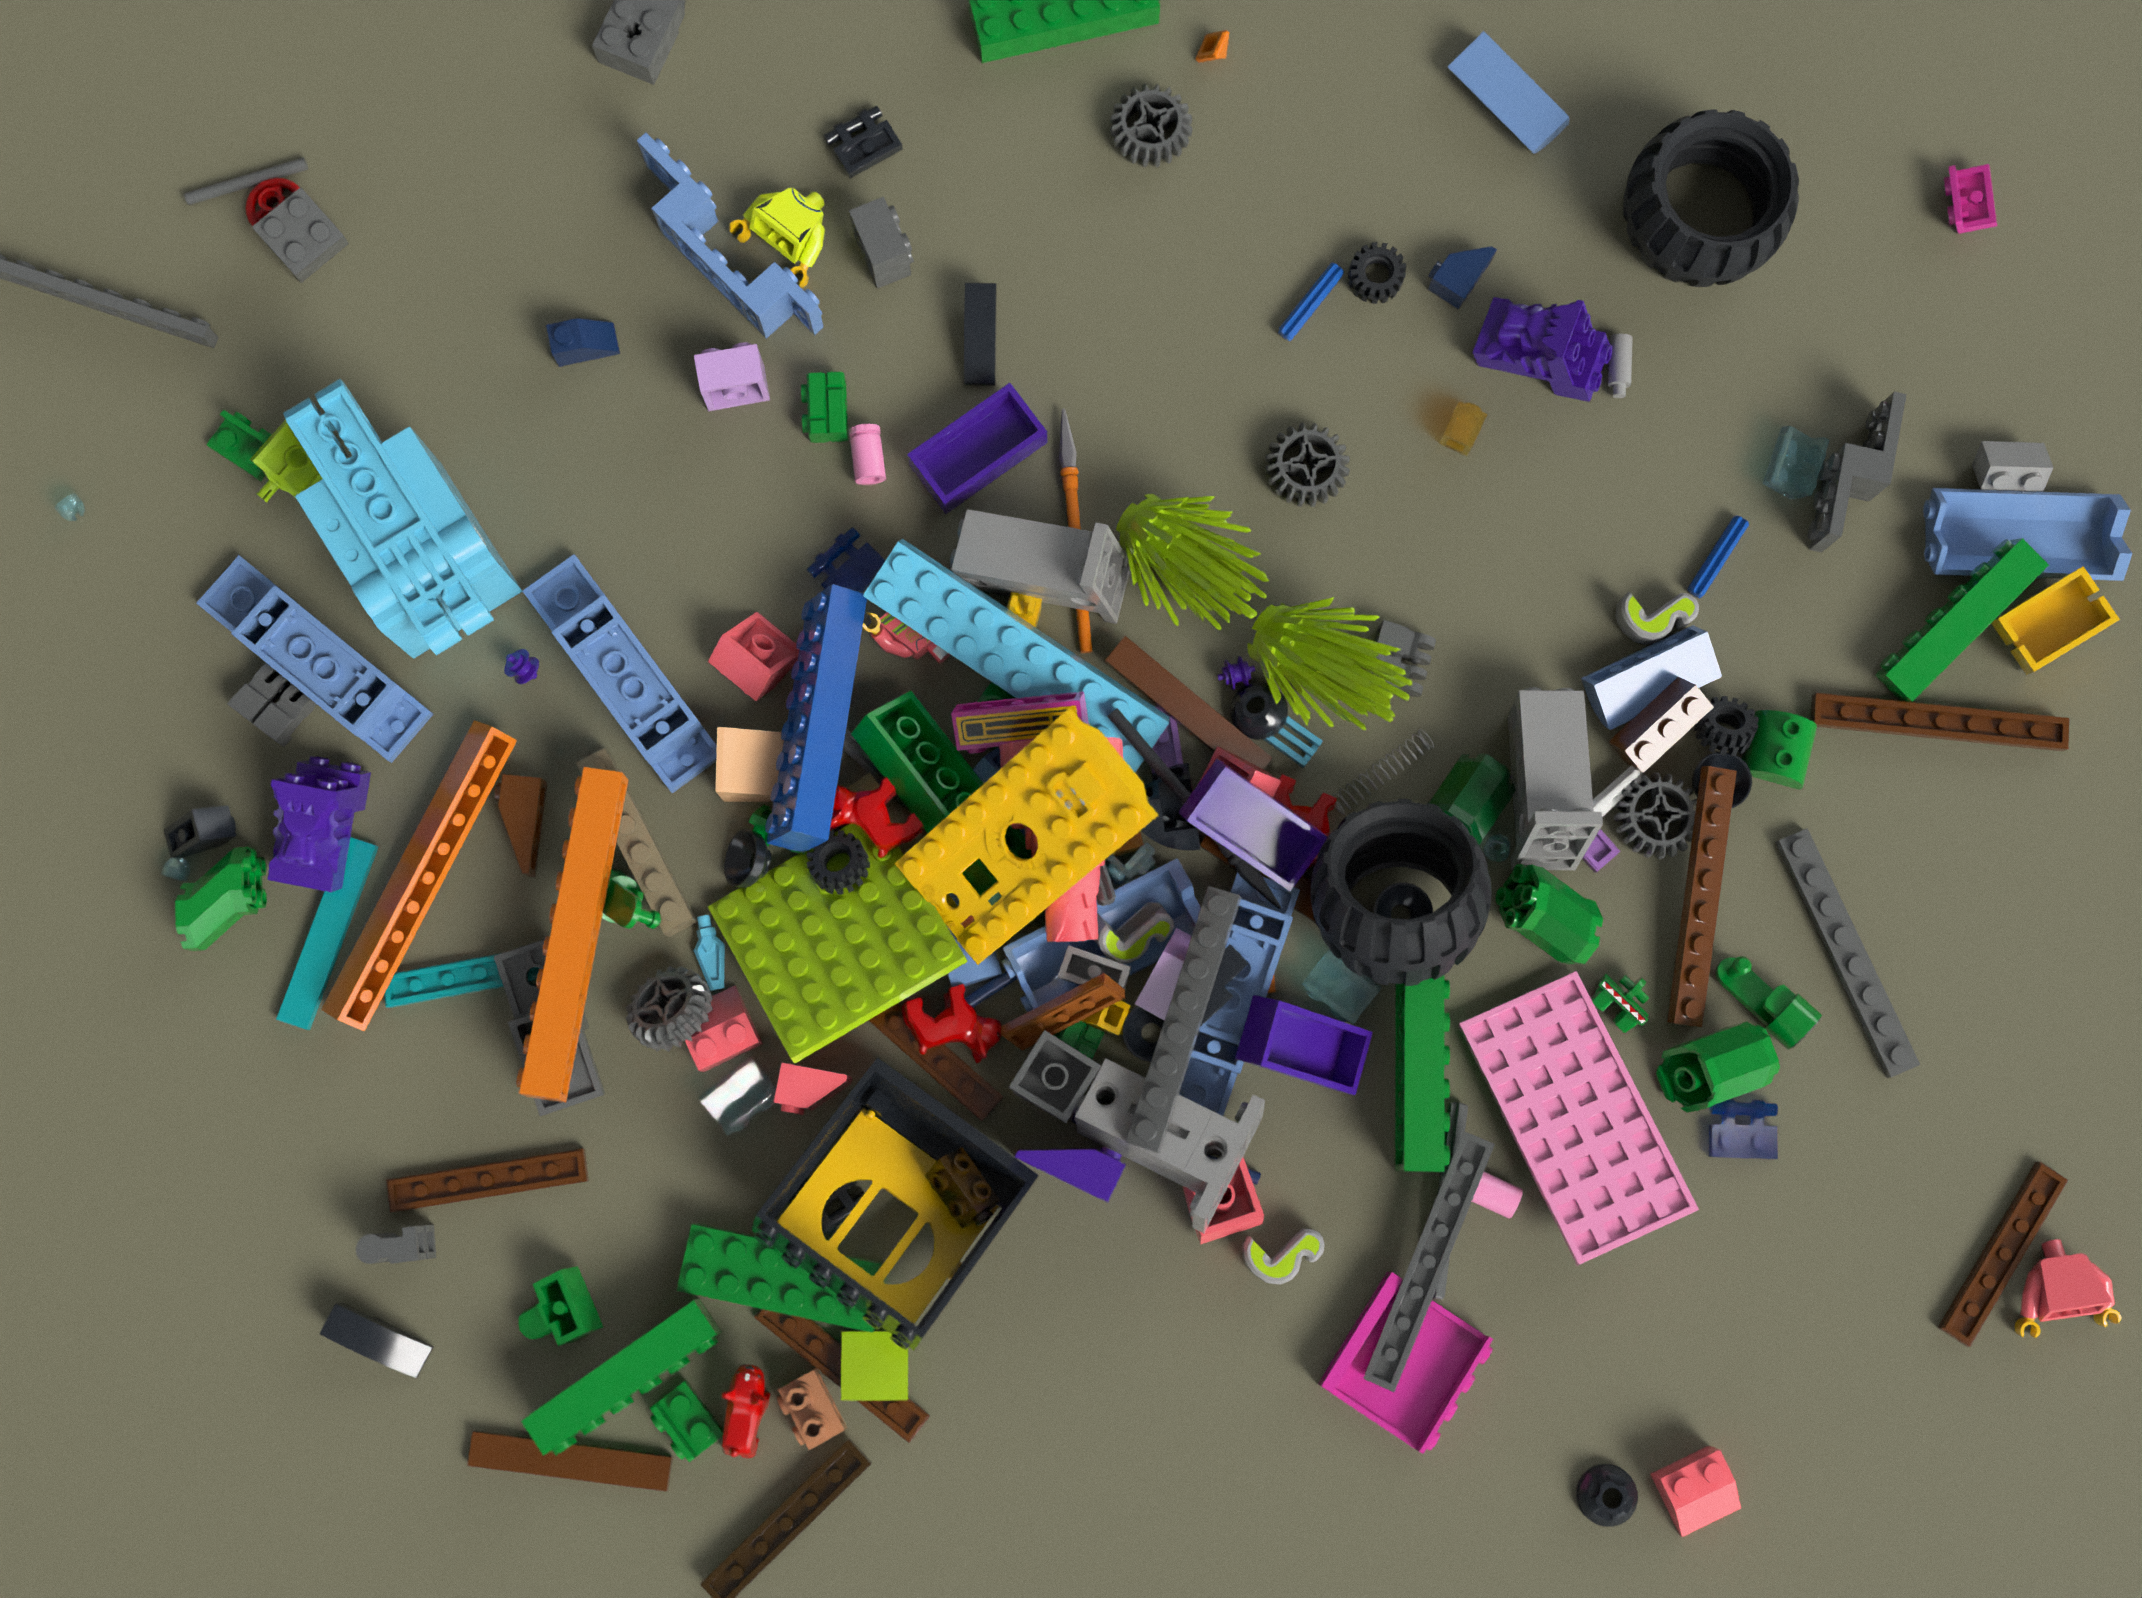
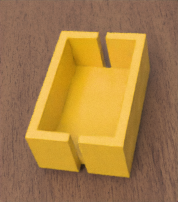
M2084 566L1996 618L1991 624L2006 646L2014 644L2016 648L2010 652L2027 675L2052 662L2120 619L2104 595L2091 602L2088 600V596L2100 589Z

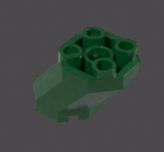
M1462 754L1428 803L1440 807L1442 812L1450 817L1454 815L1467 827L1469 834L1473 835L1480 845L1514 795L1516 789L1514 783L1512 786L1510 785L1509 778L1511 775L1509 769L1488 754H1478L1476 758H1468L1470 754Z

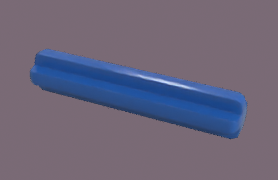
M1336 263L1329 264L1279 327L1278 333L1287 341H1291L1343 276L1344 270Z
M1738 515L1732 518L1689 585L1687 591L1696 598H1702L1749 526V522Z

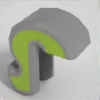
M1627 592L1616 605L1615 616L1622 632L1633 642L1650 645L1665 637L1672 630L1674 623L1678 630L1685 628L1697 617L1699 605L1696 598L1692 595L1680 593L1654 613L1647 616L1634 596Z
M1147 902L1114 931L1097 913L1098 939H1094V941L1109 959L1118 963H1131L1143 956L1148 950L1153 937L1158 942H1163L1170 936L1174 927L1173 919L1161 904Z
M1301 1229L1270 1258L1250 1236H1247L1242 1244V1257L1246 1266L1254 1275L1266 1283L1281 1285L1296 1276L1299 1272L1303 1256H1306V1260L1311 1263L1316 1262L1323 1254L1325 1244L1319 1232L1311 1229Z

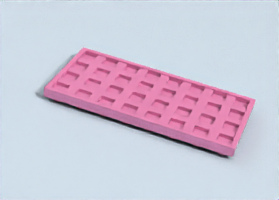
M1577 971L1458 1025L1577 1266L1699 1210Z

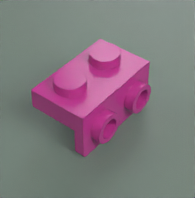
M1989 164L1962 170H1956L1955 165L1949 166L1950 176L1944 177L1946 196L1952 195L1953 205L1947 207L1950 225L1956 224L1958 234L1997 226Z

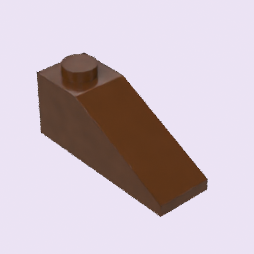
M502 774L501 783L498 782L496 785L495 800L499 802L498 807L522 873L528 877L535 878L547 782L539 777Z

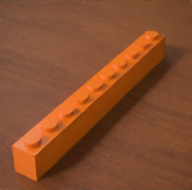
M473 721L321 1008L322 1011L343 1023L365 1032L517 742L516 739L492 726Z
M584 767L582 776H578L576 779L575 795H578L576 808L572 807L569 813L568 824L569 827H572L570 839H566L563 844L562 858L565 859L563 872L559 871L556 879V891H559L557 904L553 903L550 909L549 921L553 923L551 934L546 936L543 944V955L546 956L544 969L540 968L537 975L536 986L540 990L538 1000L532 1003L530 1010V1021H533L531 1035H526L523 1045V1053L527 1054L524 1068L521 1067L517 1075V1087L520 1088L519 1093L526 1097L565 1103L567 1101L629 781L623 772Z

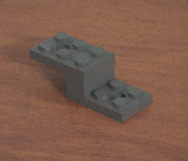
M1894 391L1888 398L1881 401L1874 411H1870L1866 420V429H1869L1868 440H1865L1862 446L1845 443L1839 450L1833 452L1827 461L1822 462L1818 474V479L1822 480L1821 489L1817 491L1813 501V509L1817 510L1815 521L1811 522L1807 534L1808 539H1811L1809 550L1822 553L1842 536L1849 497L1869 502L1891 484L1907 394Z
M545 939L494 956L514 1015V1019L509 1021L508 1024L523 1068L527 1054L523 1053L524 1040L527 1034L531 1035L533 1021H530V1010L532 1003L538 1000L540 990L536 985L529 982L528 972L532 967L544 969L546 956L543 955V944ZM585 1012L583 1013L567 1101L565 1103L534 1098L539 1116L605 1094L584 1032L589 1028Z

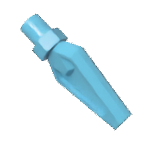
M710 915L697 917L699 930L696 931L699 940L693 951L710 991L724 988L725 944L716 936L715 927L711 925Z

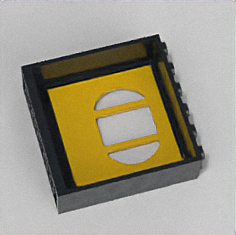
M877 1057L756 1214L751 1231L755 1233L754 1238L766 1248L773 1246L782 1253L781 1258L788 1265L795 1269L800 1266L810 1274L808 1278L815 1285L822 1289H825L827 1286L837 1294L835 1298L842 1305L849 1309H852L854 1306L864 1314L863 1319L869 1325L876 1329L882 1327L892 1334L890 1339L896 1345L905 1350L909 1347L914 1351L1039 1175ZM862 1106L863 1109L861 1110V1112L858 1114V1116L855 1118L852 1124L848 1127V1129L845 1131V1133L842 1135L839 1141L835 1144V1146L832 1148V1150L829 1152L826 1158L822 1161V1163L819 1165V1167L816 1169L813 1175L809 1178V1180L806 1182V1184L803 1186L800 1192L796 1195V1197L793 1199V1201L790 1203V1205L787 1207L784 1213L780 1216L777 1222H775V1218L782 1211V1209L785 1207V1205L788 1203L791 1197L795 1194V1192L798 1190V1188L801 1186L804 1180L808 1177V1175L811 1173V1171L814 1169L817 1163L821 1160V1158L824 1156V1154L827 1152L830 1146L834 1143V1141L837 1139V1137L840 1135L843 1129L847 1126V1124L850 1122V1120ZM961 1147L1000 1199L991 1212L994 1214L998 1207L1001 1208L963 1263L960 1260L988 1221L980 1226H976L973 1223L962 1229L925 1177V1174L939 1158ZM858 1180L871 1181V1186L832 1238L826 1240L822 1231L821 1218L828 1198L834 1191L847 1183ZM881 1189H885L914 1210L918 1217L878 1272L871 1276L841 1254L837 1247ZM926 1223L930 1224L934 1238V1248L927 1267L910 1281L900 1284H885L884 1279ZM946 1279H951L946 1285V1287L943 1289L941 1294L938 1296V1298L935 1300L933 1305L930 1307L928 1312L925 1314L923 1319L920 1321L918 1326H916V1321L924 1312V1310L929 1305L931 1300L934 1298L936 1293L939 1291L941 1286L944 1284Z

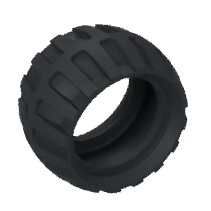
M1717 109L1699 111L1691 117L1679 118L1664 127L1645 145L1636 158L1628 175L1623 198V215L1626 222H1628L1627 234L1632 246H1637L1641 259L1645 264L1663 273L1664 278L1675 283L1678 281L1690 283L1691 287H1709L1715 282L1717 285L1729 284L1742 279L1764 265L1785 241L1795 220L1799 203L1797 191L1799 186L1796 164L1790 160V150L1782 138L1778 139L1770 131V126L1762 120L1757 122L1746 117L1744 112L1735 110L1728 112H1718ZM1691 163L1712 164L1732 173L1744 185L1752 202V227L1741 234L1724 237L1697 232L1681 221L1670 205L1666 188L1667 175L1673 169Z
M1398 799L1396 802L1387 803L1378 801L1369 804L1366 809L1358 813L1354 811L1340 822L1337 830L1334 829L1325 840L1319 851L1312 873L1311 905L1314 919L1320 929L1323 941L1337 959L1342 958L1343 963L1349 970L1358 976L1363 974L1372 978L1375 983L1383 985L1400 983L1405 986L1418 985L1420 981L1430 978L1436 980L1444 976L1451 970L1454 964L1459 965L1473 950L1489 916L1491 881L1485 856L1473 835L1469 834L1467 827L1454 815L1450 817L1436 805L1415 803L1411 799ZM1406 867L1424 871L1441 881L1451 894L1448 902L1431 914L1414 919H1392L1366 910L1352 897L1350 890L1361 878L1379 869Z

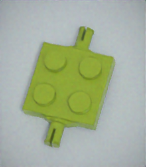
M286 420L250 459L263 470L268 479L267 483L256 493L266 503L278 489L289 492L295 497L322 480L321 475Z

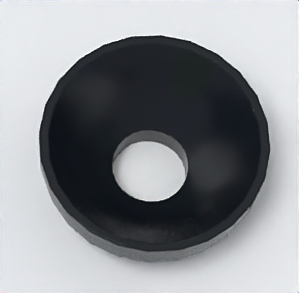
M1254 682L1242 687L1235 694L1230 706L1233 725L1250 739L1260 740L1272 737L1283 728L1287 721L1288 704L1284 695L1280 691L1281 699L1276 705L1268 683ZM1259 697L1265 700V707L1261 712L1250 713L1247 710V704L1252 698Z
M1720 752L1709 754L1697 764L1693 772L1692 787L1695 795L1698 797L1702 766L1735 770L1737 772L1732 808L1737 807L1746 800L1751 791L1752 775L1749 767L1740 757L1730 756L1728 752H1726L1725 756L1719 755Z
M742 829L735 834L729 843L724 859V874L731 886L747 888L767 874L771 861V852L768 850L761 834L750 829Z
M1399 882L1386 887L1378 895L1374 905V913L1386 918H1392L1391 911L1395 905L1406 906L1410 912L1409 919L1433 913V906L1427 893L1415 884Z
M1139 1006L1132 1009L1124 1021L1122 1030L1123 1039L1128 1050L1135 1057L1151 1062L1158 1041L1154 1043L1145 1041L1142 1037V1029L1145 1025L1153 1023L1162 1030L1165 1020Z
M1598 1464L1587 1469L1579 1479L1576 1488V1500L1582 1514L1588 1520L1600 1526L1614 1527L1623 1524L1633 1515L1638 1503V1491L1632 1477L1625 1470L1612 1464ZM1608 1488H1616L1620 1492L1621 1499L1616 1507H1606L1602 1501V1495Z

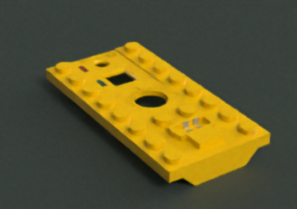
M1070 708L894 864L923 898L935 906L946 926L957 938V941L975 963L979 965L1156 818L1158 814L1147 801L1143 782L1099 729L1082 722ZM1021 823L1028 826L1034 832L1038 841V849L1034 857L1022 859L1015 856L1009 850L1005 841V833L1009 825ZM978 858L997 879V882L982 895L977 893L962 874ZM948 893H953L958 897L959 905L954 902Z

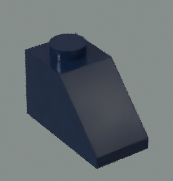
M1490 246L1451 253L1443 263L1437 261L1428 275L1432 279L1428 290L1459 309L1491 263L1497 249Z
M576 318L546 325L551 352L559 367L620 354L614 323Z

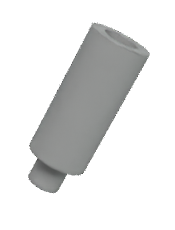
M1614 334L1610 336L1609 344L1612 346V355L1609 361L1608 386L1613 388L1614 398H1624L1626 396V388L1631 386L1633 337L1629 334Z

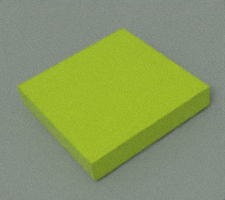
M888 1331L873 1333L841 1332L840 1401H907L908 1348L905 1350L896 1345L890 1339L892 1334Z

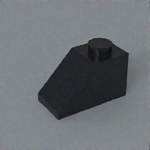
M228 805L190 810L164 829L171 860L181 859L224 845L236 837V823L230 814Z

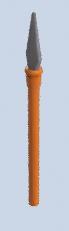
M1062 409L1059 460L1062 466L1060 475L1062 476L1063 490L1066 498L1068 527L1081 529L1077 492V475L1079 470L1075 467L1077 452L1066 411ZM1076 609L1080 653H1091L1093 650L1089 611Z

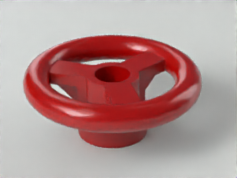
M272 178L256 185L246 201V215L251 226L274 209L271 208L274 203L279 205L285 200L283 188L294 193L300 187L296 183L284 178ZM258 200V204L261 207V209L255 212V206Z

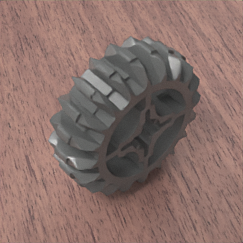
M1145 83L1142 86V92L1133 87L1130 91V96L1123 94L1120 100L1121 103L1114 105L1113 112L1115 114H1112L1110 117V124L1113 125L1110 128V135L1115 137V148L1122 147V157L1131 154V162L1133 164L1138 159H1142L1144 168L1148 165L1149 161H1154L1156 167L1160 166L1161 159H1164L1169 164L1172 162V155L1179 157L1182 154V148H1186L1189 144L1188 137L1192 135L1193 129L1190 126L1192 124V116L1187 114L1189 110L1187 103L1180 104L1182 99L1180 94L1171 97L1172 90L1170 87L1161 92L1158 83L1154 86V90H1149ZM1138 111L1139 120L1134 122L1133 127L1127 128L1126 123L1128 119ZM1175 123V132L1165 140L1164 131L1168 129L1170 124Z
M1302 422L1299 424L1298 432L1292 426H1289L1286 431L1287 435L1279 433L1276 437L1277 442H1271L1269 449L1272 453L1266 454L1265 461L1270 464L1266 466L1265 473L1273 475L1269 478V485L1279 484L1275 493L1278 496L1284 492L1288 493L1285 500L1287 503H1290L1293 497L1298 498L1297 506L1299 507L1303 506L1305 499L1308 500L1310 507H1315L1317 498L1325 504L1328 502V495L1336 497L1339 492L1337 487H1344L1346 481L1343 477L1348 476L1350 469L1345 466L1349 463L1350 457L1341 455L1346 450L1345 444L1336 446L1339 440L1338 434L1329 438L1327 436L1329 428L1325 427L1322 433L1318 432L1316 423L1312 424L1310 430H1306V425ZM1296 445L1300 446L1297 457L1290 458L1287 462H1282L1283 455L1290 448ZM1312 445L1319 447L1326 454H1319L1315 452L1312 448ZM1304 456L1306 458V461H1308V464L1312 466L1310 474L1309 469H1307V466L1305 464H1302ZM1326 468H1332V475L1325 482L1315 486L1316 474L1324 472ZM1288 476L1299 477L1303 485L1294 482Z
M1653 773L1650 779L1646 775H1642V782L1639 784L1633 780L1630 783L1633 790L1624 789L1622 791V794L1625 796L1623 798L1624 801H1619L1615 805L1618 810L1623 811V813L1614 815L1615 821H1623V825L1618 827L1616 832L1622 833L1626 831L1628 836L1623 839V843L1628 844L1633 840L1635 844L1632 851L1637 853L1644 848L1645 858L1651 857L1654 852L1657 859H1663L1666 853L1670 857H1674L1677 855V849L1682 852L1687 850V842L1692 841L1695 819L1693 807L1696 806L1697 799L1691 801L1688 797L1693 793L1692 788H1688L1685 791L1681 789L1684 783L1683 780L1679 779L1672 784L1671 774L1665 775L1662 780L1659 773ZM1651 792L1648 808L1635 812V806L1639 797L1643 793ZM1666 795L1676 803L1678 808L1669 806L1666 801ZM1657 810L1658 815L1669 817L1659 821L1658 817H1653V815L1649 814H1652ZM1681 820L1680 828L1675 837L1665 841L1668 824ZM1637 824L1647 826L1650 831V837L1644 834Z
M669 966L665 973L658 970L655 977L650 978L647 976V982L643 986L637 985L638 993L630 996L632 1003L625 1007L628 1011L625 1019L631 1034L647 1048L650 1047L657 1052L660 1049H665L669 1052L673 1045L681 1048L684 1040L692 1041V1035L695 1032H702L701 1024L709 1022L707 1013L713 1010L710 1003L713 997L709 991L708 984L696 972H693L691 969H685L682 966L677 969Z

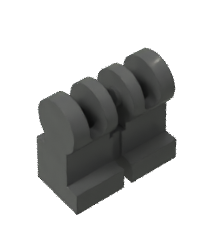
M1383 620L1377 628L1374 641L1401 650L1397 652L1390 651L1391 655L1387 656L1379 654L1376 658L1403 668L1406 671L1405 675H1401L1403 677L1425 680L1428 673L1426 670L1416 665L1401 663V658L1413 664L1429 665L1432 657L1419 651L1418 648L1434 650L1436 639L1423 633L1411 631L1407 627ZM1386 680L1387 683L1408 693L1409 696L1420 697L1422 695L1423 686L1416 682H1413L1412 686L1406 684L1400 688Z
M269 664L262 666L256 672L253 679L248 684L245 683L227 703L282 747L288 744L292 738L290 735L316 706L314 701L305 694L302 695L303 692L293 684L290 685V682L281 674L278 676V672ZM280 697V700L276 704L273 703L277 698Z
M434 1225L402 1228V1237L395 1233L364 1235L356 1245L357 1257L366 1264L390 1262L392 1264L437 1258Z

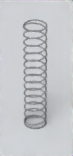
M1419 729V736L1417 734H1412V740H1405L1406 746L1404 744H1399V750L1392 749L1393 756L1391 754H1386V760L1379 759V765H1372L1373 770L1366 769V775L1361 773L1359 774L1360 781L1358 779H1353V785L1348 783L1346 784L1347 791L1340 788V796L1334 793L1333 797L1334 795H1337L1339 798L1343 800L1348 809L1351 810V807L1343 799L1341 790L1345 791L1351 797L1353 802L1356 805H1358L1357 801L1350 794L1347 785L1352 786L1357 791L1358 795L1362 798V800H1364L1362 794L1357 790L1354 784V780L1361 783L1366 792L1369 795H1371L1368 788L1363 784L1360 775L1365 776L1370 781L1372 786L1376 790H1378L1376 785L1370 780L1367 770L1373 772L1376 775L1377 779L1380 781V783L1384 785L1382 779L1376 774L1374 770V765L1382 769L1385 776L1389 780H1391L1390 776L1382 768L1380 760L1385 761L1389 765L1395 775H1398L1396 770L1389 764L1387 755L1394 758L1398 766L1402 770H1404V767L1395 758L1393 751H1398L1402 755L1408 765H1411L1406 756L1401 752L1400 745L1406 747L1411 756L1415 760H1417L1415 754L1408 748L1407 740L1411 741L1415 745L1419 753L1423 756L1424 753L1420 749V747L1414 742L1413 736L1415 735L1419 737L1424 746L1429 751L1431 750L1430 747L1434 748L1433 741L1425 731ZM1420 730L1429 738L1433 747L1424 739ZM1337 801L1335 808L1342 815H1345L1344 809Z

